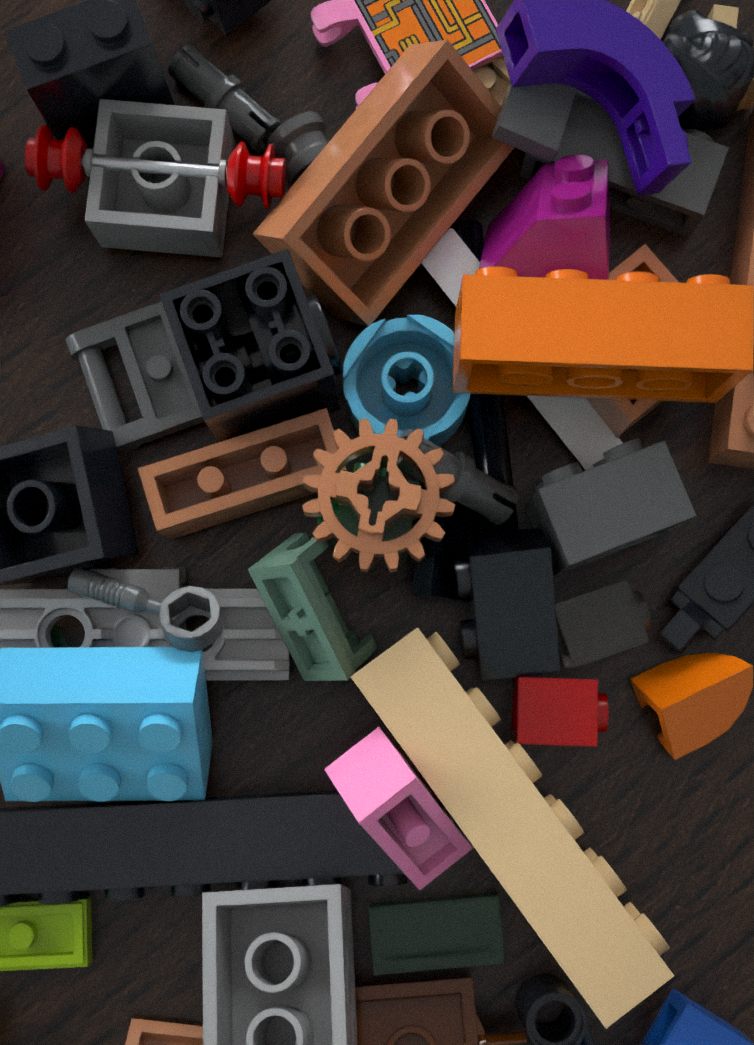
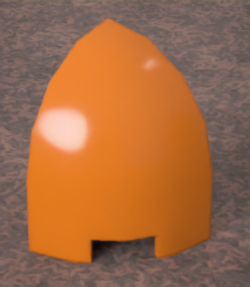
M718 653L691 654L664 662L630 678L640 707L643 708L649 705L658 714L662 733L658 734L657 738L671 757L676 760L709 744L731 728L745 710L752 692L753 665L731 655Z

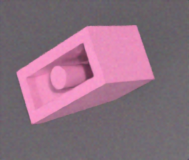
M377 727L324 769L358 823L419 890L423 889L473 849L460 829L380 727Z

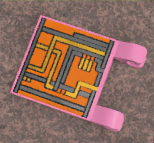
M331 0L317 5L311 11V20L314 24L312 26L313 34L321 46L327 47L338 42L358 25L385 74L408 46L412 44L448 39L473 71L503 56L496 32L498 23L485 0ZM378 82L369 84L357 91L355 95L356 109Z

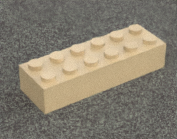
M417 627L353 674L351 678L607 1029L674 977V974L660 957L670 947L644 913L640 914L631 902L623 906L618 900V897L627 889L601 855L598 857L590 847L584 852L581 850L575 840L584 834L582 827L560 799L556 800L551 793L544 798L533 784L542 777L541 772L518 742L514 744L510 740L503 744L492 729V726L498 723L501 718L483 693L477 687H471L466 692L451 673L460 663L441 636L435 632L428 638H425Z

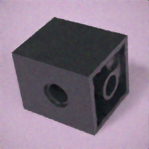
M289 249L159 294L203 420L218 442L327 408L328 414L340 410L335 376L340 375L343 371L340 358L319 299L312 288L303 290Z

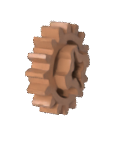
M361 419L359 423V437L350 440L347 434L340 429L333 432L338 449L333 455L321 449L314 451V460L323 471L321 475H304L302 483L304 488L318 493V498L308 501L302 507L306 517H323L324 522L318 525L312 534L318 543L327 541L332 537L338 541L333 553V558L336 561H343L353 551L359 554L360 570L362 572L368 573L373 564L374 557H384L385 564L390 573L396 572L399 561L398 554L407 551L410 557L420 562L425 557L420 540L426 537L432 541L441 542L445 532L440 525L434 522L435 516L448 517L453 515L455 504L446 499L439 498V493L452 488L455 479L452 474L436 475L434 469L442 462L444 452L441 448L424 454L420 450L424 432L419 428L412 432L405 440L398 437L396 419H389L383 434H374L368 419ZM373 452L372 461L354 473L341 471L354 458ZM399 456L408 461L417 470L422 478L425 490L421 489L419 485L407 482L398 469ZM387 468L386 483H388L389 495L397 497L398 500L385 501L382 512H378L376 524L371 526L372 517L371 510H369L368 497L360 493L361 491H372L376 481L380 480L381 470ZM332 502H337L339 506L352 509L359 520L357 536L346 530L338 521L332 509ZM400 519H420L410 531L401 537L383 541L385 529Z

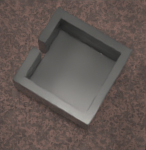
M637 438L607 450L603 453L604 459L592 465L593 468L582 472L579 462H575L553 470L541 477L543 483L534 487L535 494L524 507V511L531 528L540 527L551 547L553 577L665 534L697 516L665 440L644 448L641 439Z

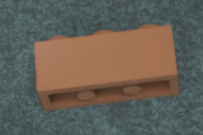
M327 408L138 468L156 530L167 539L172 540L314 494V492L304 488L302 483L304 475H321L323 471L314 460V451L321 449L333 455L338 450ZM346 466L342 470L347 471Z

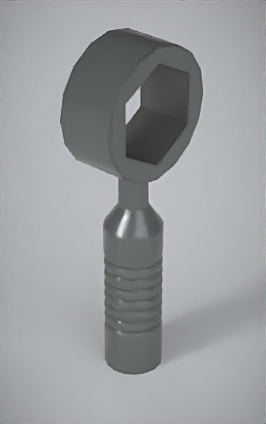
M80 566L74 568L68 580V590L111 604L132 613L150 611L158 614L164 637L170 645L179 650L189 652L203 650L213 644L220 635L223 624L218 600L213 593L203 587L187 586L178 588L171 592L162 602L151 598L144 588L104 576ZM190 606L208 611L211 614V619L193 632L172 626V618Z

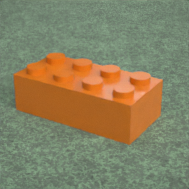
M496 266L478 269L475 275L463 274L455 313L452 393L716 403L753 371V285L730 284V279L726 276L714 274L699 275L689 278L686 283L659 282V277L653 273L629 272L619 275L616 280L588 279V274L580 270L561 269L551 271L545 277H518L517 271L507 267Z

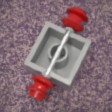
M100 99L94 149L88 148L87 143L76 127L69 128L64 140L54 139L48 125H41L36 137H29L25 147L26 172L28 176L35 177L37 185L42 191H47L50 188L53 179H63L68 192L76 193L86 178L90 177L85 222L100 246L104 248L222 258L229 195L237 207H242L248 195L260 196L265 209L270 210L273 197L283 198L286 183V159L275 158L274 144L268 145L263 156H251L246 143L240 141L234 149L235 140L225 109Z

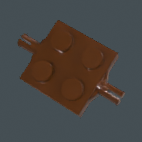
M473 978L355 987L358 1045H520L527 1043L525 1030L485 1035V1030L476 1014Z

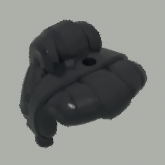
M692 9L679 13L670 20L661 41L681 66L696 99L678 117L680 126L706 132L721 130L728 124L731 116L737 110L739 102L745 96L754 78L753 38L728 24L707 19L700 11Z

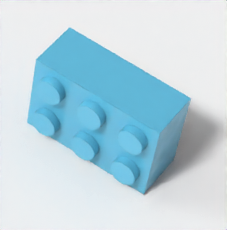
M175 647L0 649V782L5 801L205 800L213 737L203 650L189 652Z

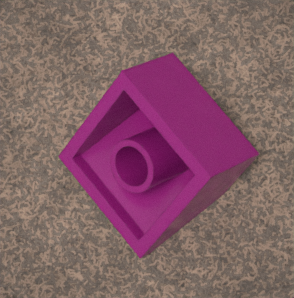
M569 155L558 159L555 163L544 164L488 225L479 269L495 266L507 267L517 271L518 277H545L547 273L554 270L574 269L586 272L588 279L609 280L611 211L608 159L593 160L592 157L587 155Z

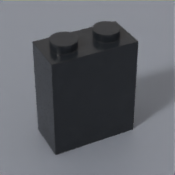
M87 0L5 31L26 90L56 139L64 140L69 128L76 127L87 143V146H93L100 99L174 105L136 0Z

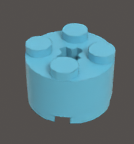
M407 315V317L394 318L387 321L385 318L372 323L356 337L343 363L342 384L347 414L358 434L361 419H368L374 434H383L385 426L391 418L397 420L398 437L409 428L414 431L419 428L424 432L423 438L440 447L454 435L463 421L471 394L452 393L454 332L450 328L424 315ZM411 378L418 381L417 394L409 391L402 396L396 393L395 381L401 384H406Z

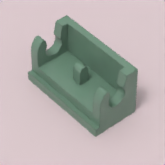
M306 532L294 533L251 566L248 571L303 680L348 681L356 673L355 670L376 651L377 643L372 634H368L359 642L355 631L348 630L314 559L327 549L328 542L318 543L314 537L309 539Z

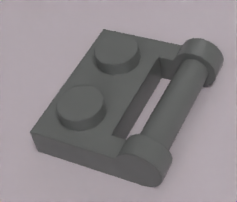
M162 301L79 330L65 339L71 358L79 360L102 429L113 431L118 455L133 451L141 444L205 422ZM118 345L143 417L130 423L126 422L103 356V352L107 348Z

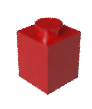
M512 678L511 740L514 743L597 747L598 732L607 731L609 720L608 697L606 693H598V679Z

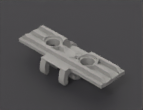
M93 567L89 569L104 576L144 588L151 598L162 602L171 592L182 588V584H186L185 567H163L161 569ZM0 589V649L55 648L51 642V630L53 625L65 616H74L83 624L85 637L80 647H173L164 637L159 615L150 611L132 613L111 604L71 592L68 589ZM206 589L213 593L218 600L223 624L220 635L212 647L203 652L206 681L289 680L290 652L258 589ZM190 606L172 618V626L186 630L189 618L206 616L211 619V614L208 611Z

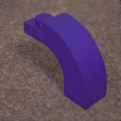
M606 0L513 1L496 28L512 88L541 84H564L575 87L577 90L593 98L609 114L618 130L637 195L660 193L692 163L688 152V139L680 126L678 117L696 99L686 75L670 50L640 20Z

